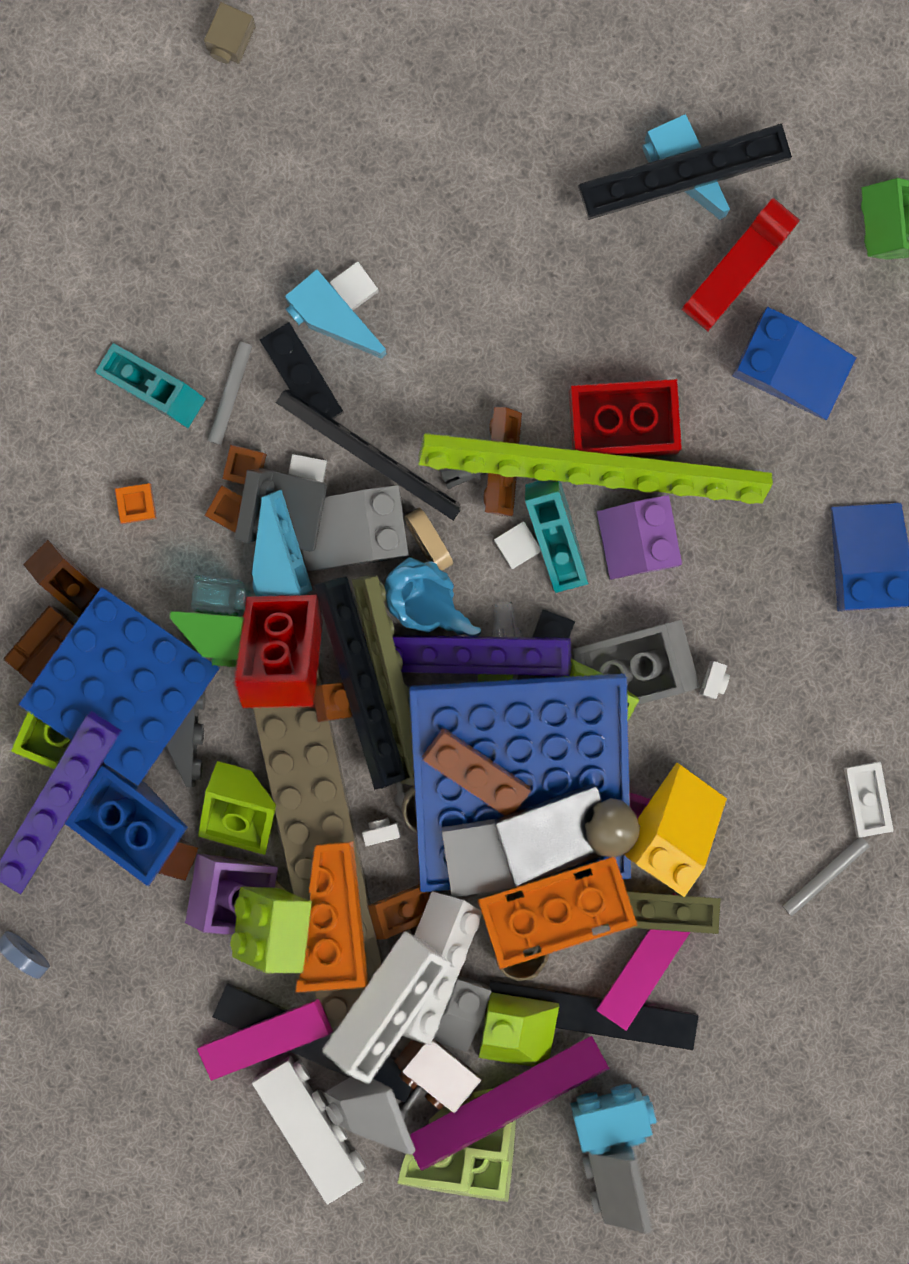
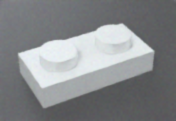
M881 762L845 767L844 772L856 837L860 838L894 832Z

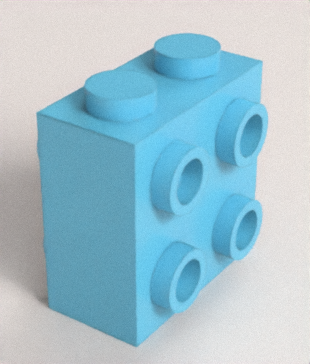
M631 1084L615 1086L611 1088L610 1094L598 1096L597 1092L585 1093L576 1097L577 1102L570 1103L582 1152L590 1151L591 1155L608 1152L611 1150V1145L623 1142L625 1146L642 1144L646 1141L645 1137L653 1135L651 1124L657 1123L649 1096H642L639 1087L632 1088Z

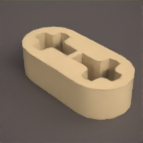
M417 508L405 515V523L427 561L436 563L441 571L453 565L448 550L425 512L421 508Z

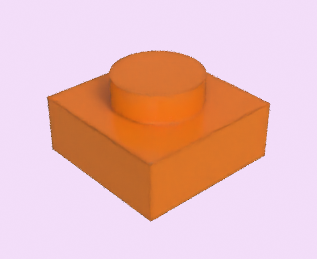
M150 483L115 489L121 524L157 519L152 485Z

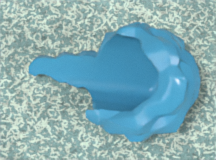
M409 557L388 575L384 585L387 608L403 626L428 633L440 626L446 631H454L458 635L465 634L470 637H477L481 634L479 627L473 626L468 618L455 609L453 603L454 585L448 574L439 570L436 563L432 561L423 563Z

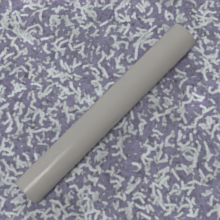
M239 341L208 442L217 445L222 443L252 349V345Z
M862 837L856 839L782 907L792 917L870 847L869 844Z

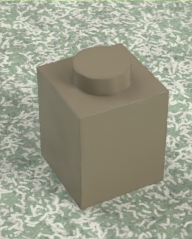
M220 2L204 39L207 50L210 51L209 55L225 64H229L230 60L240 64L256 27L253 16Z

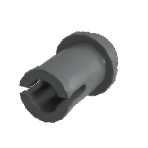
M446 468L440 469L448 490L474 478L481 480V475L486 474L482 472L469 473L464 470Z

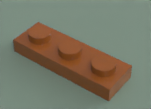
M494 407L493 417L489 425L491 441L519 444L522 413L507 407ZM488 473L487 487L483 494L486 513L513 517L517 476L504 477L500 474Z
M445 728L441 730L422 755L424 762L504 816L514 813L531 792L529 785Z

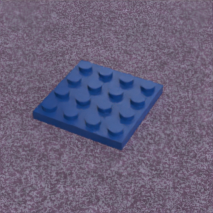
M101 587L18 705L71 741L91 711L121 729L120 735L103 763L138 786L220 668L212 665L211 661L202 657L195 650Z

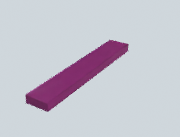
M590 1036L459 1107L455 1113L450 1112L409 1134L415 1152L412 1154L420 1170L423 1171L609 1070V1066L595 1040Z

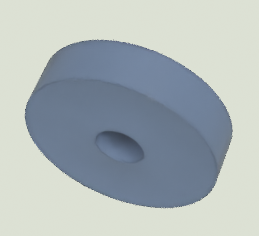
M6 931L1 936L0 952L27 975L40 979L50 967L46 958L27 941L12 932Z

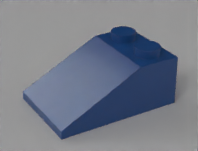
M767 307L762 312L732 377L826 421L857 357L801 322Z
M902 504L831 507L837 611L909 607V543Z
M108 765L101 766L65 822L68 827L146 886L151 885L188 828L144 781H141L137 786Z

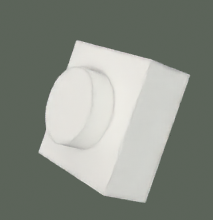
M710 661L699 695L717 699L718 693H725L730 675L725 673L727 665Z
M389 818L369 822V829L362 832L365 846L401 837L398 822L390 824Z

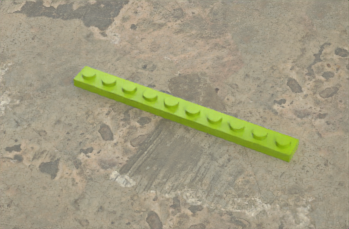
M426 433L423 436L418 458L419 466H428L433 469L446 468L464 470L469 473L500 474L504 477L518 476L535 478L540 481H563L575 485H599L610 489L626 488L646 493L662 492L677 496L707 497L711 500L742 501L746 504H763L773 485L772 473Z

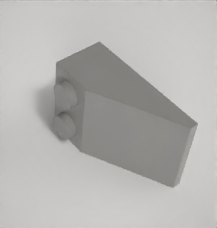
M399 485L325 497L316 548L311 552L302 550L307 572L409 558Z
M682 620L572 649L575 661L604 675L625 673L627 677V691L639 698L637 705L700 688Z
M623 1142L611 1145V1150L602 1154L591 1155L590 1151H588L589 1156L583 1157L582 1160L586 1178H594L596 1191L590 1192L594 1214L601 1213L604 1224L644 1234L651 1233L652 1228L637 1159L632 1147L625 1146Z

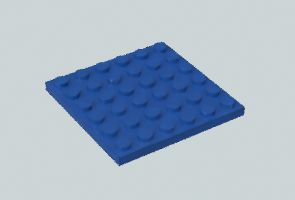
M625 673L409 686L421 892L451 890L441 827L493 820L504 816L423 761L422 755L443 728L530 786L531 792L516 811L592 783L597 786L601 802L617 799L623 800L630 806L627 677ZM624 855L615 857L622 879H631V860ZM600 856L592 860L586 861L584 863L578 864L576 866L570 867L568 869L562 870L560 872L554 873L552 875L546 876L544 878L538 879L536 881L552 877L611 857ZM591 869L575 873L574 877L575 880H579L593 874Z

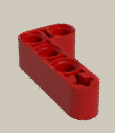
M773 197L681 310L708 332L800 222V219Z

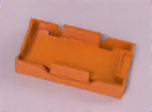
M615 857L478 900L500 969L637 926ZM591 869L593 875L575 880V873ZM523 891L524 897L510 902L507 901V895ZM609 924V931L593 936L592 928ZM540 945L542 952L525 957L523 950Z

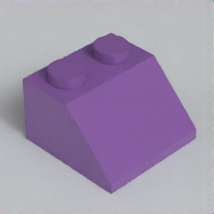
M669 495L635 501L597 511L610 580L675 568L682 565Z
M197 854L185 923L204 933H235L237 917L235 914V903L239 897L240 887L275 888L278 867L227 856Z

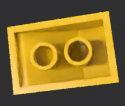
M676 762L637 820L640 826L639 837L634 846L624 856L685 897L705 868L727 798Z

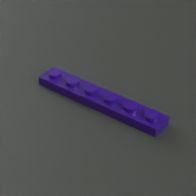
M392 636L395 650L399 652L402 659L403 667L400 670L401 672L569 676L571 674V638Z
M92 711L87 715L0 860L1 883L20 895L22 894L120 735L121 729Z

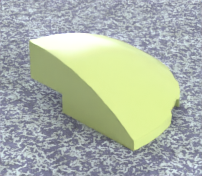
M492 1089L472 1093V1096L466 1098V1100L462 1103L461 1106L489 1092ZM447 1107L442 1108L429 1119V1124L452 1111ZM516 1120L423 1171L420 1170L413 1154H406L400 1169L398 1184L508 1202Z

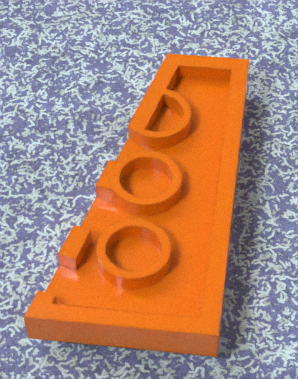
M354 842L316 845L309 887L312 904L303 973H300L297 980L296 992L366 987L368 985Z

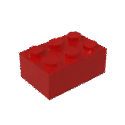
M677 379L574 385L570 387L569 405L572 450L629 457L677 455L682 450Z
M317 595L246 597L234 681L242 708L314 706L323 627Z

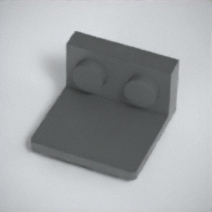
M266 468L247 470L235 540L247 543L256 541L262 497L282 489L300 550L314 551L327 484Z

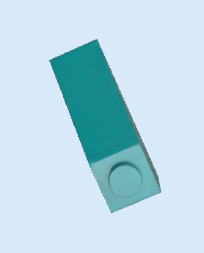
M114 343L95 371L96 374L186 428L190 427L206 401L205 397L184 382Z
M539 480L525 484V503L554 592L558 593L588 585L584 562L561 481Z

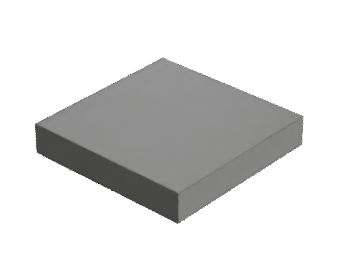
M495 819L441 827L452 897L516 888L494 823Z

